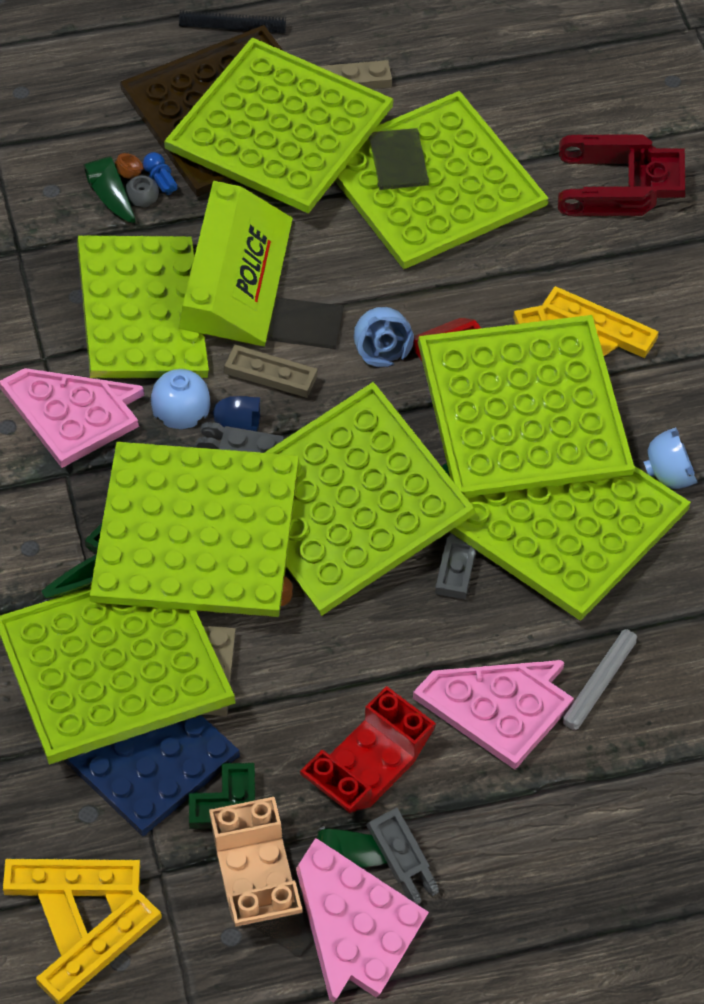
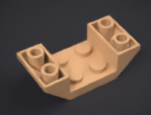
M275 797L210 809L209 814L230 915L235 927L303 913L296 882L292 880Z

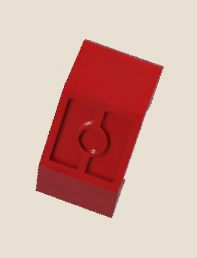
M386 686L365 706V720L330 755L321 750L300 770V774L349 813L369 808L414 764L435 729L436 723Z

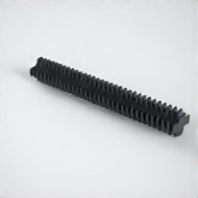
M180 10L179 26L197 27L198 25V28H207L208 26V28L211 27L212 29H220L221 27V29L228 30L230 28L231 30H240L241 28V31H250V28L252 30L264 25L269 32L271 30V33L273 31L274 33H280V31L285 33L286 17L285 21L284 17H282V20L280 17L278 20L275 17L274 20L273 16L272 19L269 16L267 20V16H265V19L264 16H262V19L260 16L257 19L256 15L254 19V15H252V18L250 15L248 18L245 15L244 18V14H242L241 18L239 14L237 18V14L235 17L232 14L231 17L230 13L228 17L227 13L224 17V13H222V16L221 13H219V16H217V13L214 16L213 12L211 16V12H209V15H207V12L205 15L202 12L201 15L199 11L198 15L196 11L194 15V11L192 14L191 11H189V14L187 11L184 14L183 10L181 14Z

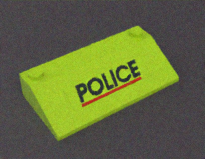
M213 181L182 305L179 329L265 347L293 218L241 186Z

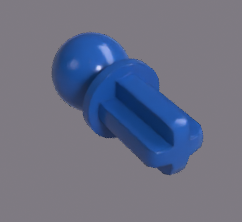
M157 152L147 154L143 160L145 171L159 185L162 192H165L166 195H171L173 191L177 190V184L171 176L170 167L165 164L161 154Z

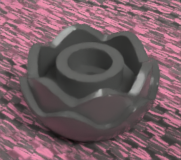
M141 175L132 178L127 183L125 192L131 205L145 208L156 202L160 189L152 178Z

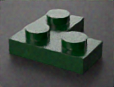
M255 763L222 764V793H189V829L212 828L209 814L210 809L255 801Z

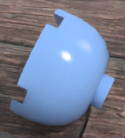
M376 307L368 310L360 317L354 329V342L358 353L367 364L375 367L394 365L391 361L397 360L400 357L402 359L405 358L413 346L414 334L409 322L399 311L389 307Z
M175 369L166 372L153 386L151 394L153 415L156 419L158 417L162 420L164 425L169 428L185 429L194 427L203 416L204 419L206 418L210 410L211 402L207 384L198 374L191 370Z
M676 427L659 434L650 442L648 447L649 460L644 461L648 475L656 477L659 482L670 489L685 488L698 483Z

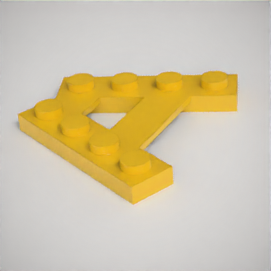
M556 286L542 305L516 310L513 316L515 324L592 315L603 356L620 347L645 358L658 339L659 331Z
M5 859L4 895L39 897L61 955L60 958L36 977L37 984L57 1004H63L162 919L161 912L139 892L140 860ZM73 896H105L112 913L87 934Z

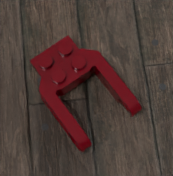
M643 134L567 135L559 142V157L562 161L569 164H629L628 186L583 187V189H566L561 193L559 192L558 210L564 215L643 216L656 206L657 198H685V148H656L652 145V141ZM569 147H577L580 150L576 152H570L566 149ZM568 199H575L579 202L570 204L566 203L565 201Z

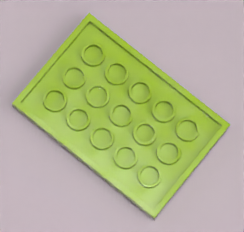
M78 236L77 248L90 378H160L166 372L175 369L191 370L201 378H208L209 368L204 334L179 329L182 305L194 260L192 237Z

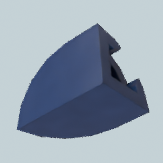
M231 396L220 400L215 405L213 411L215 423H219L224 428L228 426L258 432L261 416L260 397Z

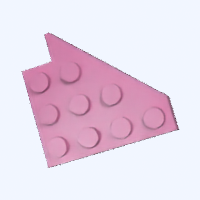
M27 368L0 381L2 392L61 468L139 427L138 419L126 405L144 396V389L140 385Z
M561 660L435 670L413 692L414 700L514 770L563 717L574 701L573 697L552 684V681L564 668V662Z
M315 838L296 867L329 1000L333 1003L335 1002L348 980L377 998L429 912Z

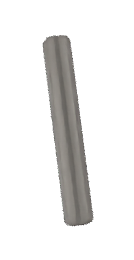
M628 629L622 630L565 714L563 724L572 730L579 729L636 644L637 635Z

